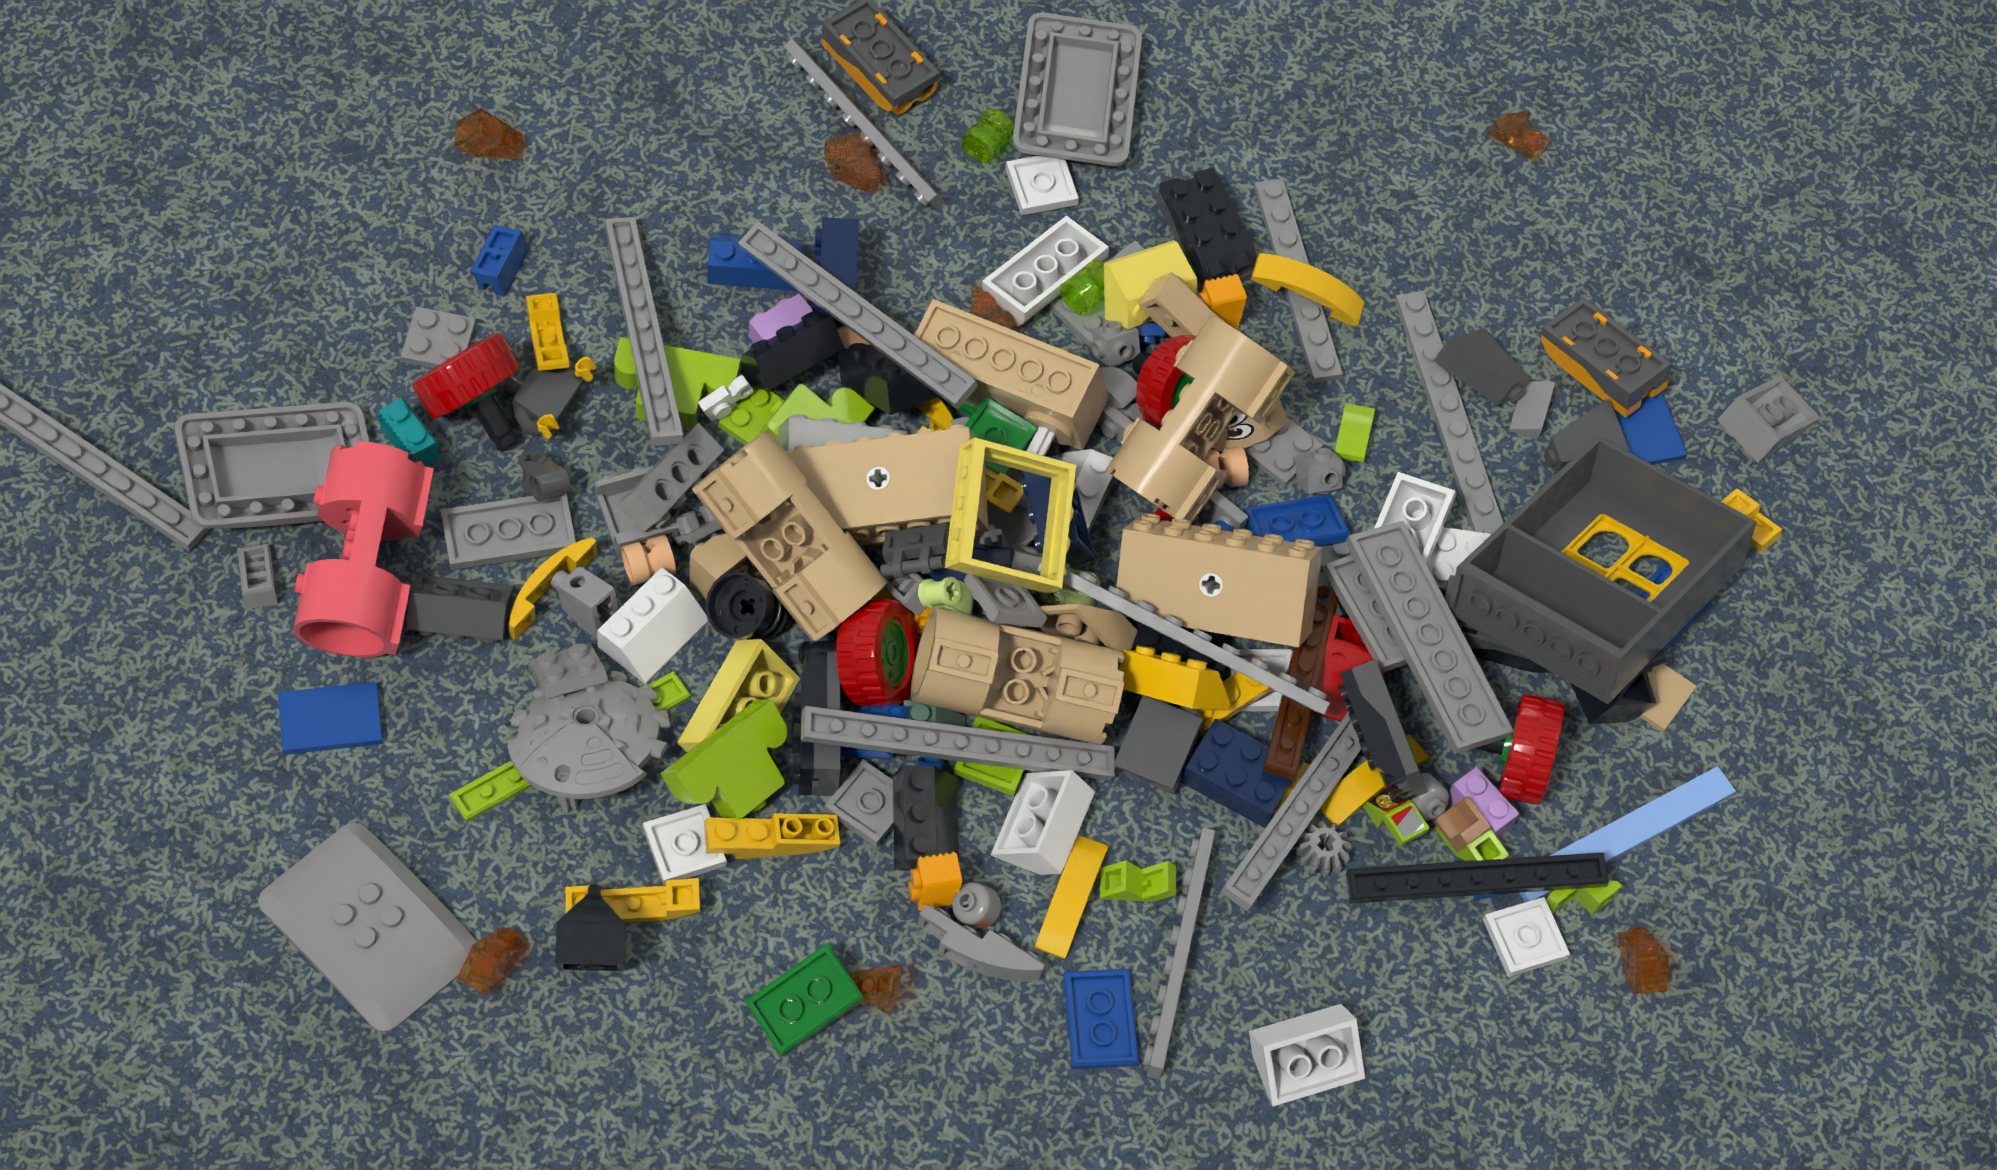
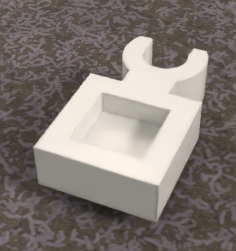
M741 375L733 380L730 386L725 388L722 385L700 400L698 404L711 422H714L729 415L732 409L738 406L736 401L748 397L754 390L744 376Z

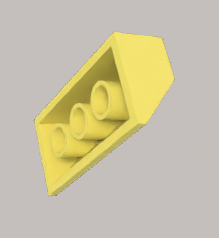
M762 639L736 640L677 743L686 752H689L755 700H772L781 714L800 677Z

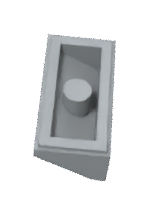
M1528 381L1523 388L1525 390L1524 394L1517 400L1509 431L1538 440L1555 382Z

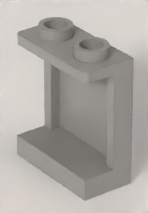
M653 466L647 468L637 467L631 472L617 476L608 475L595 482V497L618 558L622 557L621 546L636 542L645 545L647 539L660 535H665L669 544L675 542L673 537L678 535V525L676 524L675 517L671 518L670 516L659 528L653 524L643 532L617 505Z

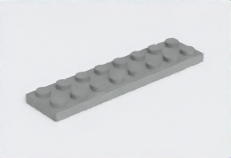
M1404 520L1349 535L1346 544L1453 753L1457 754L1503 740L1512 735L1514 730Z

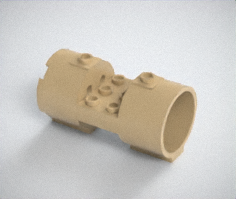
M1210 315L1193 341L1190 340L1188 345L1182 346L1176 355V362L1173 366L1192 379L1193 382L1191 384L1188 383L1182 389L1179 395L1180 401L1174 410L1171 409L1164 415L1161 421V429L1157 430L1147 422L1137 418L1135 422L1130 423L1123 433V440L1121 441L1122 446L1105 469V471L1175 519H1186L1191 521V524L1224 478V475L1203 460L1235 413L1239 411L1261 424L1296 373L1253 340L1213 315Z
M766 430L708 474L692 490L730 539L736 541L773 588L772 592L809 639L817 641L868 602L886 585L887 580L881 575L850 533L841 530L805 484L808 481L770 431Z
M933 607L926 620L916 654L911 681V700L921 704L1101 745L1106 739V733L1102 732L1104 726L1112 724L1115 714H1118L1125 683L1123 682L1124 672L1118 669V662H1123L1124 655L1119 650L1010 624H995L989 619Z

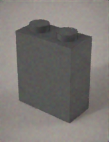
M1143 695L1113 764L1115 770L1175 795L1185 768L1191 759L1205 726L1203 718L1199 717L1200 712L1182 706V709L1171 706L1170 702Z

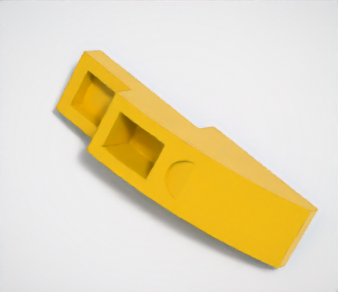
M774 813L771 819L706 818L704 821L706 853L735 854V859L810 854L840 846L837 815Z

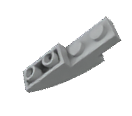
M926 904L920 912L917 926L941 940L938 954L969 970L1004 980L1039 982L1045 968L1041 959L1030 951L1024 952L1016 947L1008 936L1002 933L996 934L989 929L984 938L981 939L974 929L951 920L950 915L941 908L934 909Z

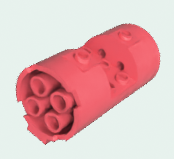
M358 441L355 447L345 448V446L339 444L331 450L324 485H317L313 504L319 505L317 516L330 527L345 533L346 536L342 550V559H325L311 564L307 563L305 574L298 573L294 592L300 593L293 633L300 641L327 653L369 658L384 654H396L411 585L401 583L393 574L375 566L380 541L399 540L409 536L419 538L434 468L425 467L421 461L414 463L408 459V452L380 443Z

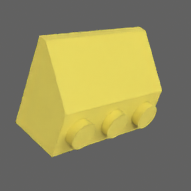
M1172 240L1104 263L1106 320L1118 321L1126 329L1154 321L1138 304L1154 279L1171 272L1180 277L1185 285L1197 296V277L1177 241Z

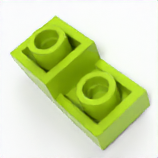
M1345 403L1334 452L1338 457L1347 461L1364 462L1375 408Z

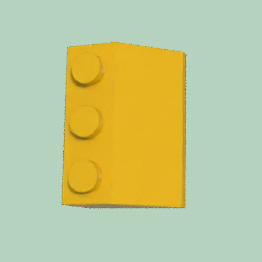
M1137 645L1136 650H1123L1124 660L1120 663L1119 670L1124 672V690L1191 709H1230L1231 703L1219 672L1206 668V662L1188 659L1187 663L1180 661L1181 656L1178 654L1162 652V656L1155 654V648Z

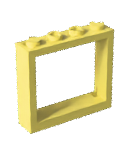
M973 438L960 444L945 568L1043 593H1049L1062 588L1063 576L1067 572L1065 568L1066 553L1070 547V538L1068 537L1069 524L1074 513L1072 498L1077 485L1074 482L1076 465L979 438ZM984 460L1051 478L1040 576L972 559Z

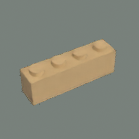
M1173 272L1154 279L1138 304L1171 338L1180 335L1197 336L1210 315L1224 322Z

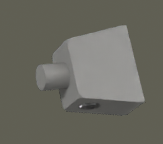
M577 567L570 574L560 570L551 580V585L558 590L562 609L597 639V630L619 610L614 588L583 567Z

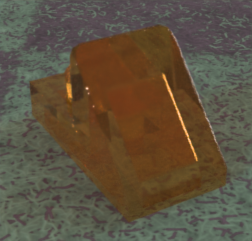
M1531 112L1501 114L1486 135L1536 163L1550 144L1551 139L1527 125Z
M894 965L849 972V975L865 997V1000L854 1008L874 1005L885 1014H890L898 999L901 967Z

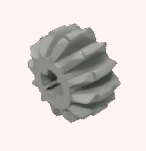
M1323 820L1319 822L1317 827L1310 823L1297 840L1299 845H1297L1295 850L1296 855L1302 856L1300 860L1301 866L1311 864V875L1316 872L1317 868L1321 869L1323 877L1328 876L1330 870L1337 874L1341 871L1342 865H1347L1350 859L1348 853L1352 847L1350 842L1345 841L1347 831L1337 833L1336 823L1331 825L1330 828L1326 827Z

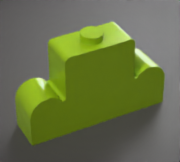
M620 337L614 358L615 380L621 387L633 389L638 387V381L629 339ZM663 345L681 427L691 429L698 421L701 408L698 402L722 385L725 388L730 386L733 380L740 376L741 359ZM638 389L636 417L646 420L640 390Z
M799 384L784 401L779 398L769 409L768 412L772 416L759 431L758 436L764 431L769 430L779 443V426L792 415H806L808 419L812 420L833 418L838 420V423L849 424L851 422H864L874 410V407L850 388L836 390L824 402L805 385Z
M755 700L660 774L677 801L683 804H706L712 801L722 818H743L749 812H755L766 804L765 799L784 785V779L768 753L767 748H777L785 742L787 737L786 724L772 700Z

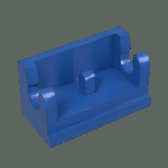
M494 225L470 270L480 289L485 290L487 284L494 288V292L497 295L505 297L529 251L522 231Z

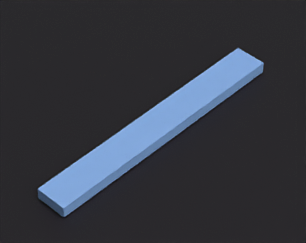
M1717 766L1550 856L1604 852L1605 863L1607 864L1734 796L1736 790ZM1554 890L1520 892V895L1525 902L1545 897Z

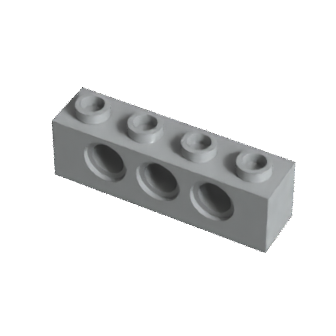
M697 423L683 435V443L674 444L617 505L643 532L653 524L659 528L671 516L668 510L670 508L673 510L677 509L687 499L684 493L686 491L691 493L693 491L692 488L702 480L700 475L703 473L706 476L719 464L716 458L724 449Z

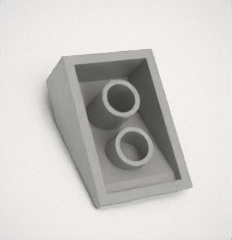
M1779 376L1739 395L1717 420L1723 426L1725 432L1729 436L1734 437L1744 448L1745 453L1759 463L1772 456L1810 428L1821 417Z

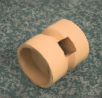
M1241 446L1225 448L1221 454L1217 450L1209 451L1203 461L1224 475L1216 490L1221 489L1224 484L1229 488L1246 486L1248 484V462L1246 453Z
M665 535L647 539L645 545L636 542L621 546L623 564L632 586L647 582L661 567L671 575L676 573L673 553Z

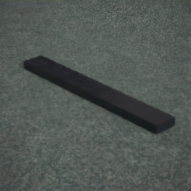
M1604 852L1347 869L1346 871L1350 904L1607 887L1609 884Z

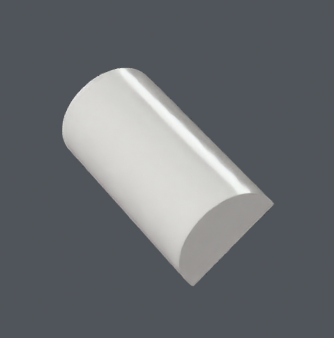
M1065 216L982 281L984 295L990 306L1009 324L1021 326L1105 260L1109 254V246L1068 216Z
M1398 472L1374 528L1404 520L1426 564H1428L1457 495L1456 491Z

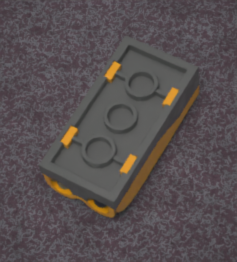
M861 0L823 22L821 44L882 109L892 111L895 115H900L906 112L915 101H924L935 92L940 72L873 0Z
M1584 297L1542 326L1541 343L1551 359L1603 401L1610 400L1613 408L1625 418L1640 408L1641 400L1644 397L1651 396L1653 398L1667 388L1672 364Z

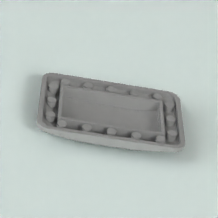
M1051 13L1033 14L1028 21L1012 139L1015 149L1026 154L1108 166L1124 164L1129 155L1142 34L1139 29L1126 24Z
M351 402L187 414L178 418L174 427L191 517L198 526L203 528L260 527L322 521L317 516L319 505L313 504L317 485H324L331 450L339 444H342L345 448L355 447L358 441L370 442L363 412L356 404Z
M348 823L341 827L268 885L258 898L259 907L268 919L367 1023L380 1032H389L396 1029L472 966L479 958L480 948L475 938L370 830L359 823Z

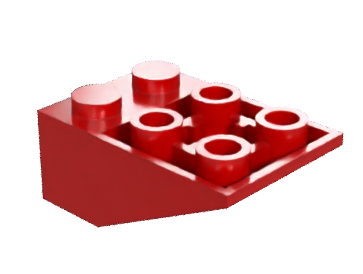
M1334 615L1317 690L1327 694L1325 701L1331 705L1325 716L1314 710L1311 711V714L1341 722L1348 713V710L1338 689V686L1343 684L1339 673L1369 662L1373 658L1352 621Z

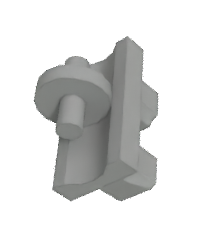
M704 504L699 506L704 519L702 523H699L694 511L684 513L675 518L680 532L679 535L673 537L677 546L685 542L691 544L700 540L699 543H706L713 536L724 534L721 531L715 533V531L722 527Z

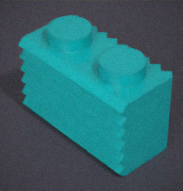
M400 398L379 410L381 432H384V436H387V439L391 441V445H394L395 448L408 452L409 460L414 463L421 461L426 467L440 459L438 457L437 440L404 398Z

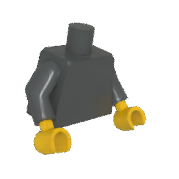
M589 357L581 358L575 366L569 368L542 371L534 368L525 381L513 375L507 378L503 391L514 396V417L525 434L543 435L545 439L550 438L552 440L555 438L582 397V381L580 380L583 378L586 382L591 381L593 375L590 370L597 369V366Z

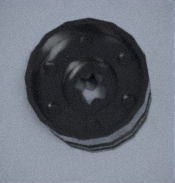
M736 571L722 575L713 583L707 594L705 606L708 621L715 631L724 637L743 640L762 639L764 641L773 638L783 629L788 620L789 612L772 592L773 588L762 575Z

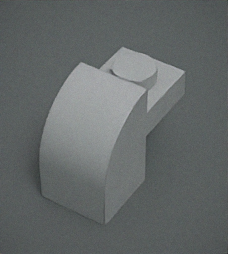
M1102 367L1101 372L1109 397L1108 402L1132 422H1135L1137 418L1146 421L1137 403V382L1128 373L1119 368Z

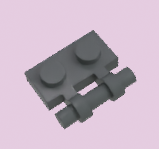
M947 523L886 532L882 555L886 563H892L880 566L881 575L883 577L894 576L897 579L904 578L909 573L921 572L922 574H930L935 569L945 568L944 556L937 555L947 553L949 537Z

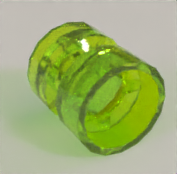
M987 108L977 119V123L973 124L961 137L962 147L967 154L982 163H989L998 154L1001 147L1013 136L1014 125L1010 118L1000 110Z
M1098 260L1090 261L1078 271V274H1074L1060 285V294L1064 302L1078 315L1087 314L1096 307L1097 302L1105 299L1104 264Z

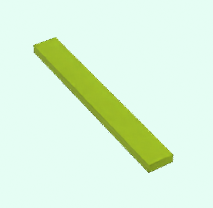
M674 671L649 684L657 695V699L651 701L656 711L667 710L668 712L691 699L690 693ZM509 761L449 794V797L464 821L468 823L533 786L520 776L514 768L512 761Z

